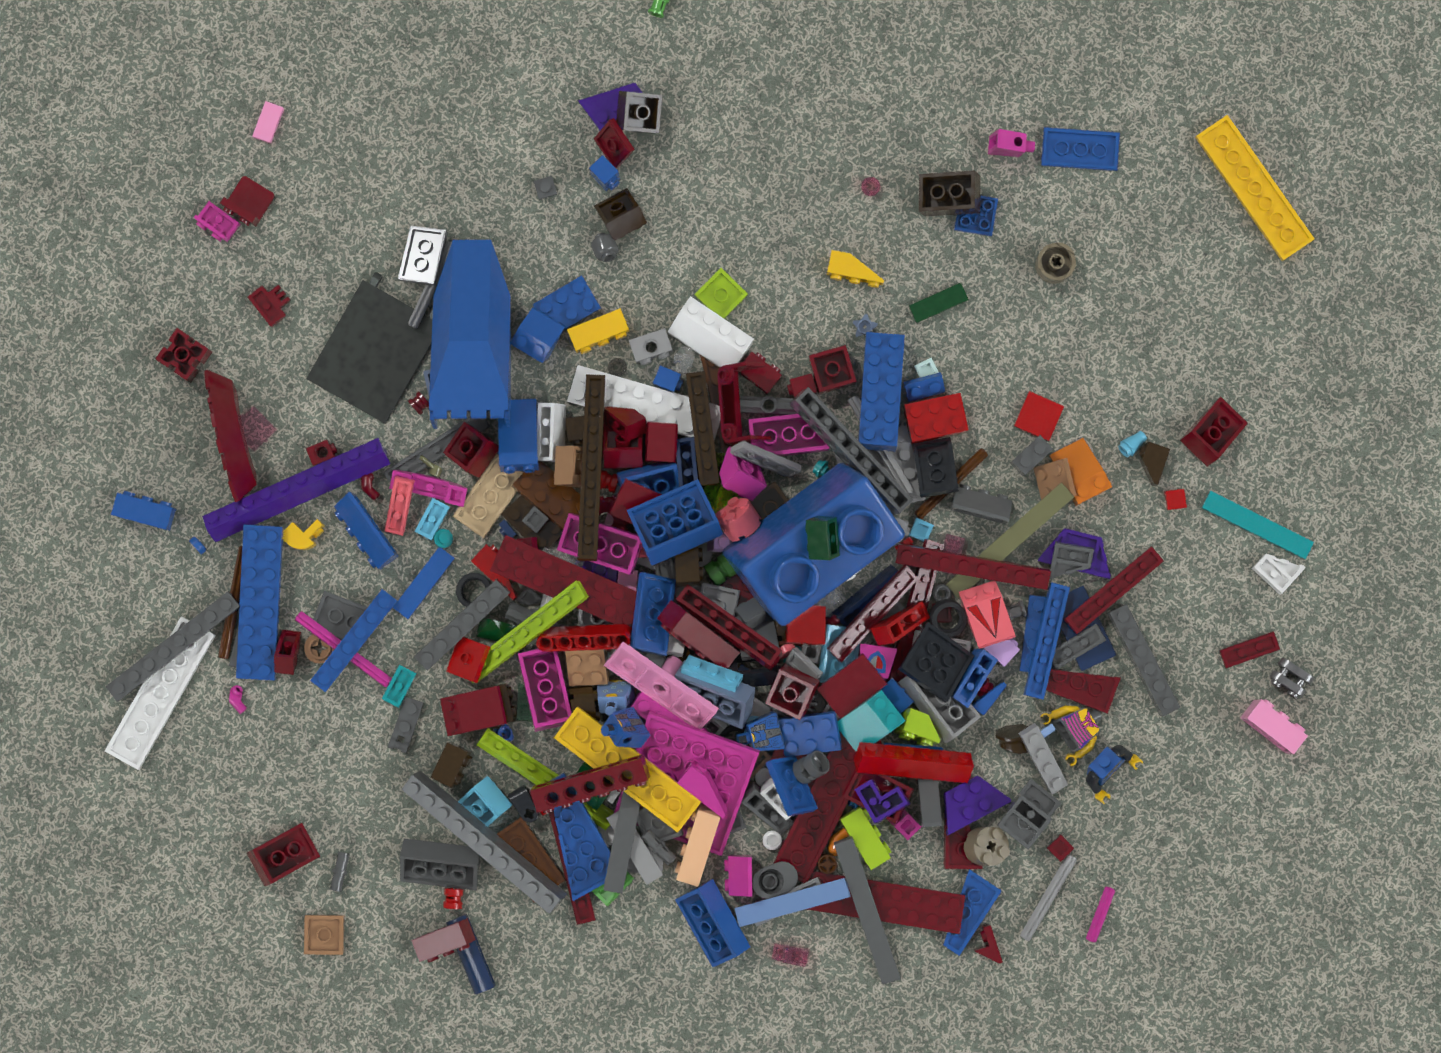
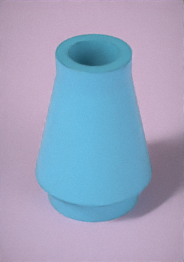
M1139 431L1122 440L1118 448L1128 458L1137 452L1147 440V437L1142 431Z

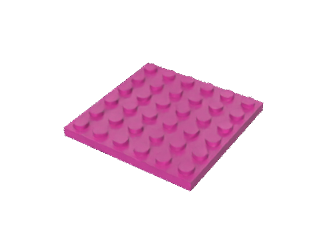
M650 711L645 727L651 736L642 748H636V751L643 754L646 759L677 782L680 775L693 760L697 763L701 762L707 767L728 809L724 819L720 817L710 849L711 853L722 856L760 750ZM623 791L620 794L614 813L619 811ZM692 815L682 827L684 834L673 839L688 844L689 839L685 837L688 828L693 827L695 822L691 820Z

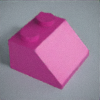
M729 446L719 473L722 485L725 489L736 492L741 498L753 501L767 486L759 465L732 455L730 453L731 446Z
M728 855V860H724L725 871L729 873V879H725V891H729L730 896L752 897V856Z

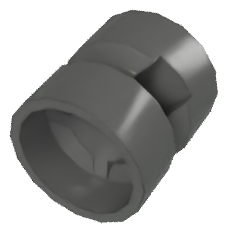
M816 750L794 762L793 773L799 782L808 784L829 771V761L825 754Z

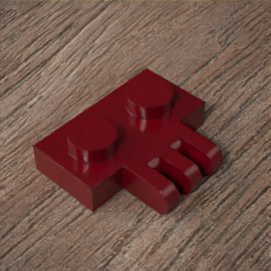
M262 285L248 296V299L270 327L275 326L287 316L281 308L291 301L289 297L281 300L286 295L284 291L278 295L276 294L281 290L280 285H277L269 292Z

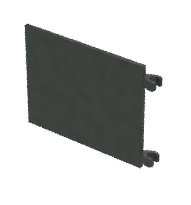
M375 272L370 283L362 280L306 379L386 424L432 344L433 309L429 317L423 316L418 328L409 326L408 322L414 308L378 289L377 286L383 276Z

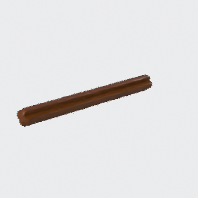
M242 546L238 548L230 593L238 603H240ZM238 609L225 619L218 657L221 659H229Z

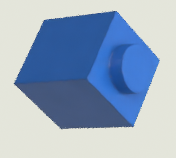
M660 366L653 385L675 393L676 390L680 391L684 380L681 379L682 375L680 373Z

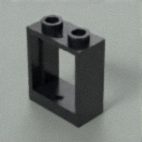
M741 653L738 654L730 665V670L743 674L741 682L752 687L773 685L781 668L780 665L776 664L772 671L769 669L738 671L737 663L756 661L755 659L742 661Z

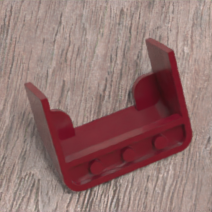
M745 361L724 365L718 370L721 434L727 445L734 446L742 441L755 443L772 440L771 436H742L738 372L766 367V363Z

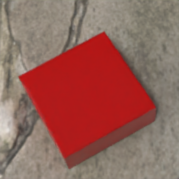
M1184 489L1164 491L1167 510L1187 508Z

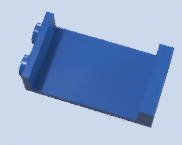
M536 399L511 400V428H507L504 418H498L499 467L501 472L507 474L515 473V471L532 473L535 470H539L537 446L538 405Z

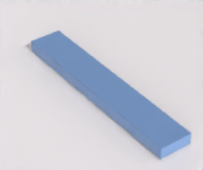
M846 878L734 909L739 927L845 899L851 897Z

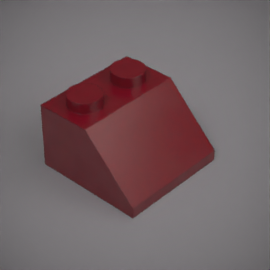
M464 421L443 453L466 472L480 478L498 452L499 445Z
M604 426V468L643 467V435L627 442L610 427Z

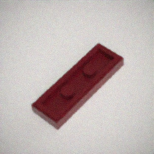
M1273 631L1221 649L1219 653L1226 669L1278 651L1280 647Z

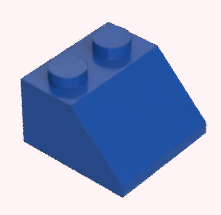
M532 307L518 327L511 340V345L539 362L544 363L550 357L566 326Z

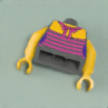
M1065 705L1053 710L1051 714L1043 713L1040 716L1047 715L1049 717V721L1043 723L1045 725L1049 724L1052 719H1055L1053 723L1071 753L1065 756V760L1069 757L1074 758V761L1069 764L1070 766H1074L1077 763V758H1082L1093 750L1097 740L1096 734L1100 731L1096 723L1102 719L1101 714L1097 710L1090 713L1087 708L1080 709L1078 706Z

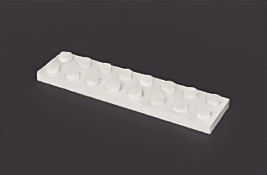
M580 365L577 366L567 402L585 407L586 374L605 375L604 408L608 406L635 409L646 418V423L678 424L679 435L694 437L689 397ZM709 403L715 442L721 421L720 406Z
M181 616L171 635L190 620ZM209 631L142 684L105 752L140 770L214 640L215 634Z

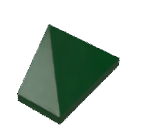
M483 618L479 622L476 637L498 641L517 626Z

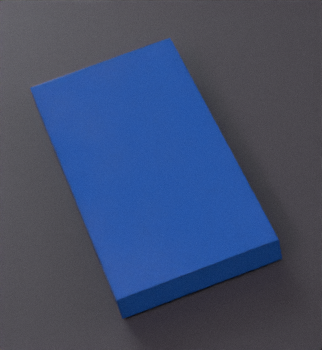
M1044 127L1041 166L1117 171L1120 133Z
M644 572L639 573L630 646L633 649L661 656L667 655L669 633L661 627L662 622L657 618L671 600L674 602L675 579Z

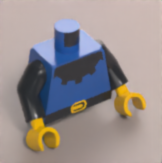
M1116 745L1113 748L1106 747L1088 766L1086 783L1095 793V799L1105 804L1103 801L1105 796L1110 799V794L1102 790V786L1126 761L1135 770L1138 769L1135 766L1136 763L1141 762L1143 764V761L1122 745Z

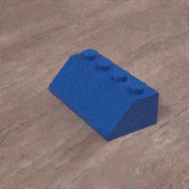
M348 492L334 506L337 510L334 513L340 521H345L347 524L345 529L350 536L357 538L359 542L356 544L363 553L366 551L370 558L367 560L371 566L381 570L398 558L399 555L354 493Z
M713 879L675 899L712 968L737 957L750 948L746 937Z

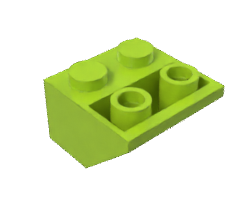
M912 708L906 709L901 713L905 722L894 731V733L899 734V738L910 741V739L917 741L916 744L920 746H932L940 743V738L928 714Z

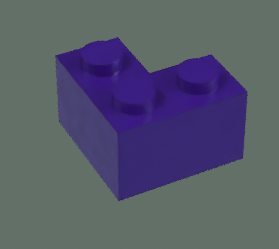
M871 779L855 789L875 824L910 804L902 788L899 786L883 795L875 781Z

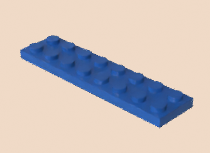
M247 524L243 526L236 678L276 680L274 654L278 644L283 527Z

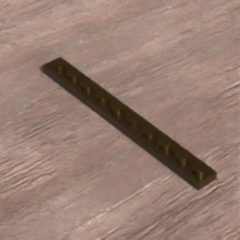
M586 374L578 561H597L605 375Z

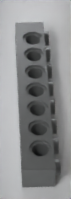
M809 387L803 389L789 402L794 410L846 465L869 479L893 515L900 514L913 501Z

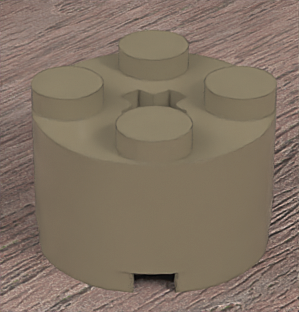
M1064 243L1046 245L1038 254L1035 263V269L1039 277L1051 284H1059L1067 280L1076 267L1074 252ZM1058 260V265L1056 267L1053 266V262Z
M974 828L968 833L967 840L964 842L966 857L969 861L979 866L998 865L1010 854L1007 836L1000 828Z

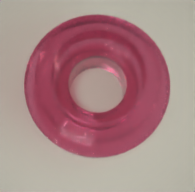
M874 177L864 179L861 184L862 192L867 196H875L880 190L879 181ZM868 184H873V185H874V189H873V190H869V189L867 188V185H868Z

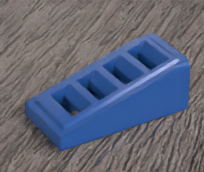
M1004 682L999 683L987 694L975 701L972 706L979 714L985 715L1007 684Z

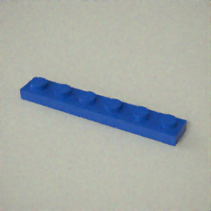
M1056 583L1049 584L1023 694L1025 696L1044 700L1070 587Z
M382 589L310 681L326 692L397 600Z

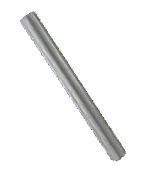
M853 396L848 400V403L859 420L861 401L858 396ZM877 450L893 479L910 495L913 492V488L891 451Z

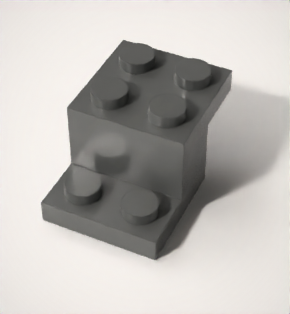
M1029 779L1007 807V813L997 826L1029 850L1050 823L1052 814L1061 802L1035 781Z

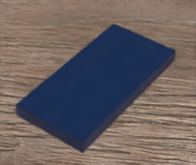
M1084 585L1070 591L1068 594L1061 624V630L1066 641L1078 635L1074 633L1064 619L1089 599ZM1099 617L1079 633L1097 623L1106 641L1075 659L1080 671H1084L1116 656Z

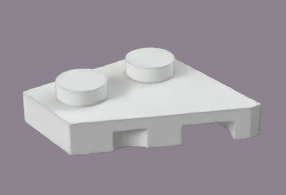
M1265 554L1252 569L1281 595L1306 567Z

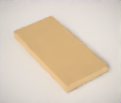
M496 454L467 495L464 507L459 506L453 517L482 538H485L517 493L511 486L523 472L515 471L512 474L501 472L499 455Z

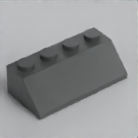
M404 839L400 853V882L477 891L481 856L469 846Z

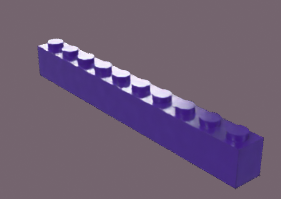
M379 438L371 440L248 495L238 502H233L202 516L206 530L212 539L218 542L242 531L245 524L256 525L361 478L365 474H370L390 465L386 450Z

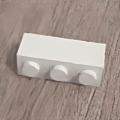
M538 403V461L555 462L556 446H565L566 405Z

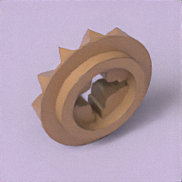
M312 634L305 642L304 652L310 661L324 663L334 649L321 640L322 646L328 647V649L322 650L319 657L318 650L312 649V647L318 646L321 639Z

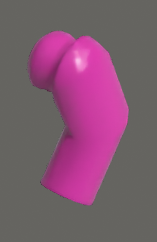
M235 685L230 689L229 703L239 714H242L247 709L241 702L243 689L241 686Z

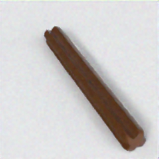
M979 449L956 472L958 484L988 456L984 449ZM949 493L931 496L914 514L919 519H923Z

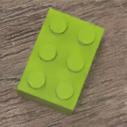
M858 806L840 817V821L849 836L853 837L856 848L869 869L872 870L891 858L889 855L891 850L885 841H880L881 833L876 825L871 826L868 821L871 817L865 808L861 809Z

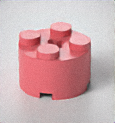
M733 497L728 501V505L715 514L721 529L728 539L733 542L739 541V537L743 535L745 538L750 536L761 524L759 521L761 519L760 515L747 498L738 499Z

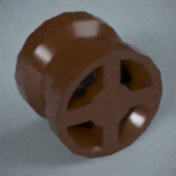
M827 853L820 856L817 863L819 870L824 874L833 873L837 868L836 858Z

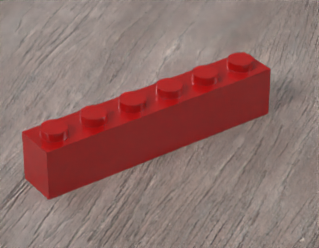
M860 742L854 757L857 773L968 783L974 768L971 753Z

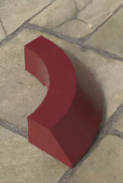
M205 370V386L209 394L207 401L211 412L212 427L215 428L216 444L219 454L223 453L221 454L224 471L227 470L228 484L234 501L238 502L257 485L256 471L243 430L238 394L233 380L210 370Z

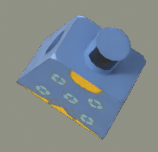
M609 680L608 684L597 685L600 713H606L610 716L613 712L630 708L635 698L633 685L625 680Z

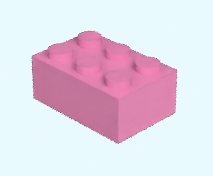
M1254 700L1240 718L1286 754H1295L1308 737L1304 733L1305 729L1297 723L1293 724L1288 721L1290 718L1282 711H1275L1273 709L1274 705L1268 700Z

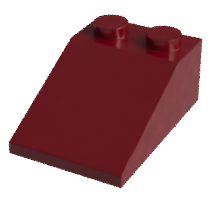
M1219 397L1185 433L1180 441L1208 467L1220 458L1248 422L1222 397Z
M499 686L440 698L447 736L507 724Z
M855 772L843 797L865 808L855 789L871 779L875 781L883 795L899 786L902 788L907 799L910 800L915 789L888 775ZM906 807L886 819L897 824Z
M303 823L247 852L264 887L320 857Z

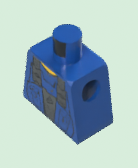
M634 707L613 712L601 728L602 735L610 736L617 747L642 748L651 736Z
M774 711L745 724L746 732L736 735L738 743L743 745L749 744L750 747L760 751L785 749L777 712Z

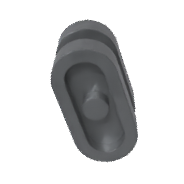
M1282 657L1278 662V665L1282 667L1280 672L1273 670L1269 676L1272 679L1271 683L1278 688L1283 686L1288 690L1287 694L1295 699L1298 697L1302 698L1306 693L1302 686L1304 683L1311 685L1315 678ZM1288 672L1298 678L1296 683L1286 677Z

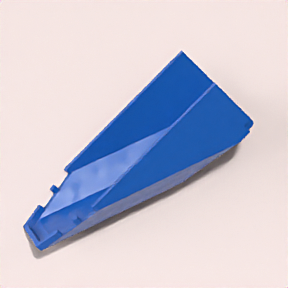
M453 240L434 293L429 390L430 422L433 429H437V419H447V412H451V419H467V412H471V419H487V412H490V419L504 418L507 428H511V296L491 240Z

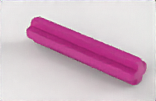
M1104 888L1086 939L1090 942L1095 943L1098 939L1115 894L1113 888Z

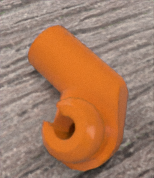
M845 828L829 838L828 851L833 856H838L834 842L849 836Z

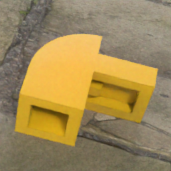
M317 519L304 532L296 523L292 522L283 531V540L289 546L299 550L311 549L317 545L312 538H318L324 532L322 528L325 525Z

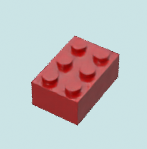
M961 393L909 403L903 406L911 444L966 433L969 430Z

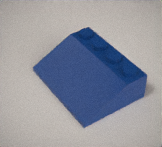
M698 479L627 510L651 566L723 535L719 521Z

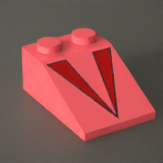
M996 581L959 592L961 606L965 609L968 624L979 649L1016 637Z

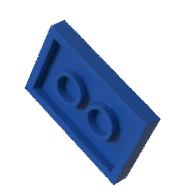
M582 276L533 304L534 308L566 326L564 331L601 309Z
M835 711L806 714L801 720L792 716L778 719L785 749H783L785 757L810 754L816 750L830 752L842 749Z
M796 756L773 759L766 763L788 817L813 812L818 809L808 784L799 782L793 773V764L797 761Z

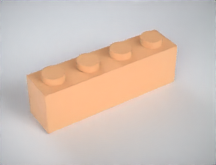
M700 804L699 809L693 812L691 820L695 822L693 827L688 828L685 838H688L689 841L687 845L683 844L680 853L683 856L682 862L678 861L675 873H678L676 880L696 887L699 886L720 820L718 814L703 804Z

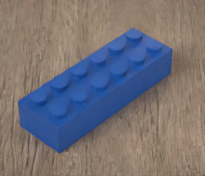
M866 332L858 441L866 450L896 452L905 335Z

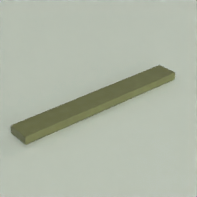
M1061 482L977 557L1002 561L1075 496ZM957 574L946 585L959 599L960 591L973 587L982 578Z

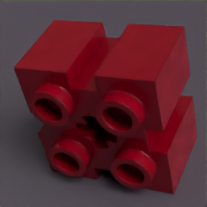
M176 328L169 338L172 344L168 349L163 347L155 359L171 370L176 367L174 372L192 383L200 371L196 367L200 362L205 364L212 351L198 341L192 344L194 339ZM187 353V357L182 359L181 354Z

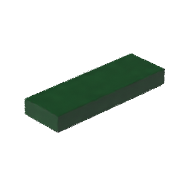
M958 283L908 307L917 324L969 299L962 284Z

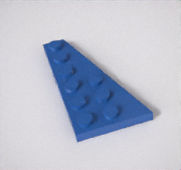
M564 772L561 775L553 778L552 780L566 777L567 775ZM568 787V791L571 794H577L574 787ZM550 792V797L557 800L558 795L555 792ZM580 801L572 802L573 805L566 808L561 806L554 808L556 826L558 828L573 901L605 883L611 849L584 804L580 803Z

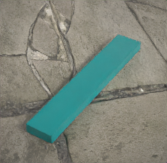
M1209 491L1201 507L1304 560L1314 544L1313 541L1213 491Z

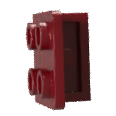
M243 176L228 199L223 197L220 204L224 207L223 211L231 216L236 214L240 217L239 221L247 226L252 224L256 227L275 198V195L250 178Z

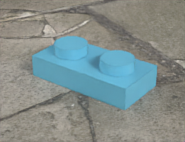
M432 498L415 532L433 540L450 507Z

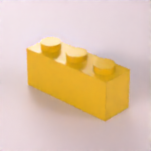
M621 308L567 329L576 353L580 352L581 354L591 351V347L595 345L599 347L609 344L610 339L615 337L616 340L622 339L627 336L626 333L630 332Z

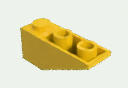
M831 250L827 271L830 279L841 281L842 278L849 279V282L853 284L865 282L868 283L867 286L879 288V285L883 286L884 280L852 254Z

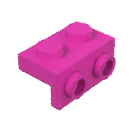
M208 201L198 216L195 215L193 217L197 220L196 225L203 230L210 229L213 232L211 236L220 242L222 239L228 242L241 225L210 201Z

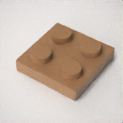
M1067 458L1033 468L1041 500L1061 482L1074 496H1077Z
M305 915L304 954L343 955L345 915Z

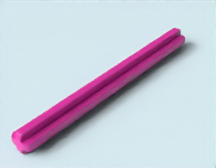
M301 611L296 616L295 621L331 648L335 649L341 642L339 638ZM356 653L350 661L384 687H387L392 680L391 677L359 653Z

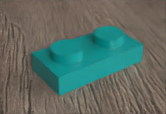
M399 665L382 699L399 708L417 673Z

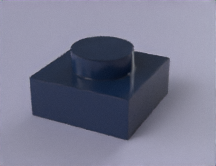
M505 519L499 523L501 527L499 532L503 537L505 535L511 538L518 536Z

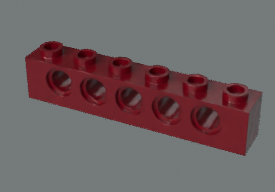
M641 754L535 785L531 788L530 793L537 813L543 811L545 814L554 811L555 807H569L573 805L572 802L580 801V803L591 800L593 796L598 795L600 798L609 795L610 791L617 790V792H622L631 785L636 787L645 785L646 781L650 778V773L644 755ZM623 771H630L632 778H626L623 775ZM605 776L612 777L614 783H607L605 781ZM586 782H593L595 789L588 788ZM568 787H574L577 794H571L568 791ZM550 792H555L558 795V799H552Z

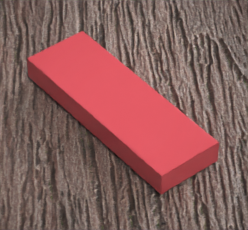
M399 476L395 477L384 532L404 535L415 480Z

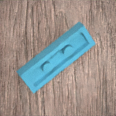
M691 655L688 656L681 668V673L732 692L737 690L743 678V674Z

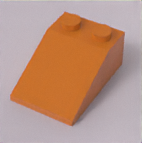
M1084 438L1049 455L1052 462L1065 458L1068 459L1077 495L1072 499L1075 506L1112 488L1107 475Z

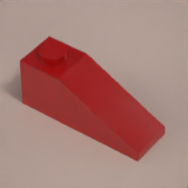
M486 544L471 562L492 581L498 578L510 591L508 596L515 601L517 597L510 579L490 571L499 550L493 544L491 547Z
M919 601L873 626L871 631L878 646L893 644L929 619L930 616L923 601Z

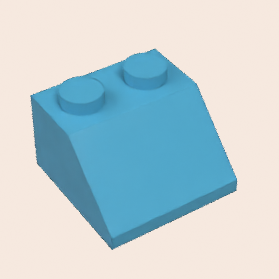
M488 776L476 784L458 801L487 827L512 806L508 798Z

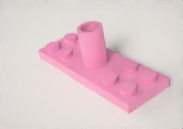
M622 642L604 664L612 672L693 727L702 729L719 709L675 678L676 672L683 663L677 657H667L660 668L630 645Z

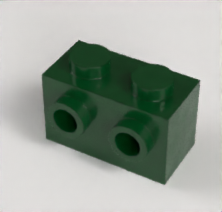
M815 516L806 520L805 531L807 533L809 559L832 560L839 557L837 517Z

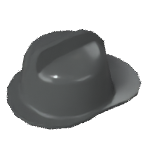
M783 861L766 866L754 875L752 881L753 889L757 895L766 899L786 893L797 884V871L793 865Z

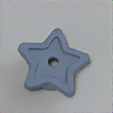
M867 314L861 320L853 321V324L857 327L856 337L866 335V332H872V329L878 325L875 322H871Z

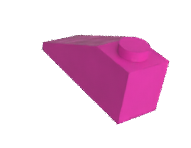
M693 760L680 775L677 783L724 819L728 809L707 767L701 762L697 763Z

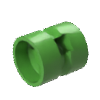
M723 553L717 557L716 562L710 561L703 566L713 583L717 586L724 583L726 577L731 578L737 574Z

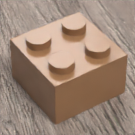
M556 446L554 485L581 488L583 447Z
M607 649L565 651L569 686L608 684L610 670L604 666L608 660Z

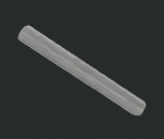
M447 241L445 244L436 286H425L410 317L408 325L413 328H418L434 295L452 242Z
M1068 854L1060 865L1021 932L1020 936L1023 939L1031 940L1077 861L1072 855Z

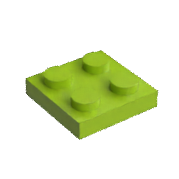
M720 268L694 296L704 306L725 319L748 296V293Z

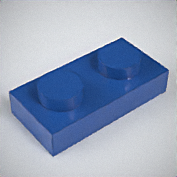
M941 372L904 382L908 402L945 392Z

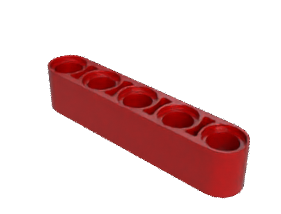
M626 624L550 627L538 636L536 645L539 650L544 652L617 649L622 642H625L627 645L630 644L632 628Z

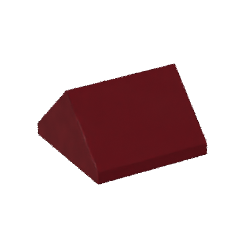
M646 423L643 462H676L678 424Z

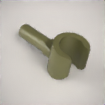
M421 455L419 459L428 467H431L429 474L439 478L442 468Z

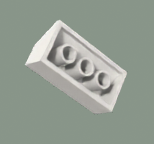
M691 296L668 330L671 336L719 368L724 365L740 363L754 340Z

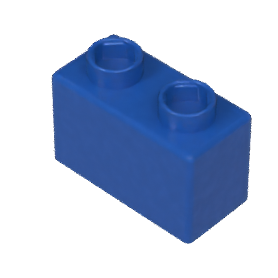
M839 463L760 521V526L753 534L746 538L743 535L739 537V541L732 542L723 549V555L761 607L779 625L785 626L902 540L905 532L869 479L845 463ZM815 516L837 517L839 557L832 560L809 559L807 533L805 531L806 520Z

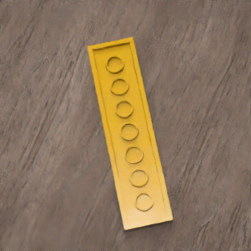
M1228 115L1196 135L1195 138L1281 261H1284L1314 240L1310 231Z
M578 706L554 737V739L592 768L641 755L631 747H617L614 745L610 736L602 735L601 728L603 725ZM645 758L650 773V778L646 781L647 783L639 787L635 785L628 786V789L624 792L678 833L701 801ZM623 771V775L626 778H632L630 771ZM605 776V778H607L609 781H611L612 783H614V780H613L612 777H610V776Z

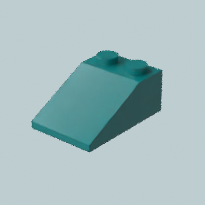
M880 689L837 722L839 731L853 749L857 751L860 742L876 743L905 722V719Z

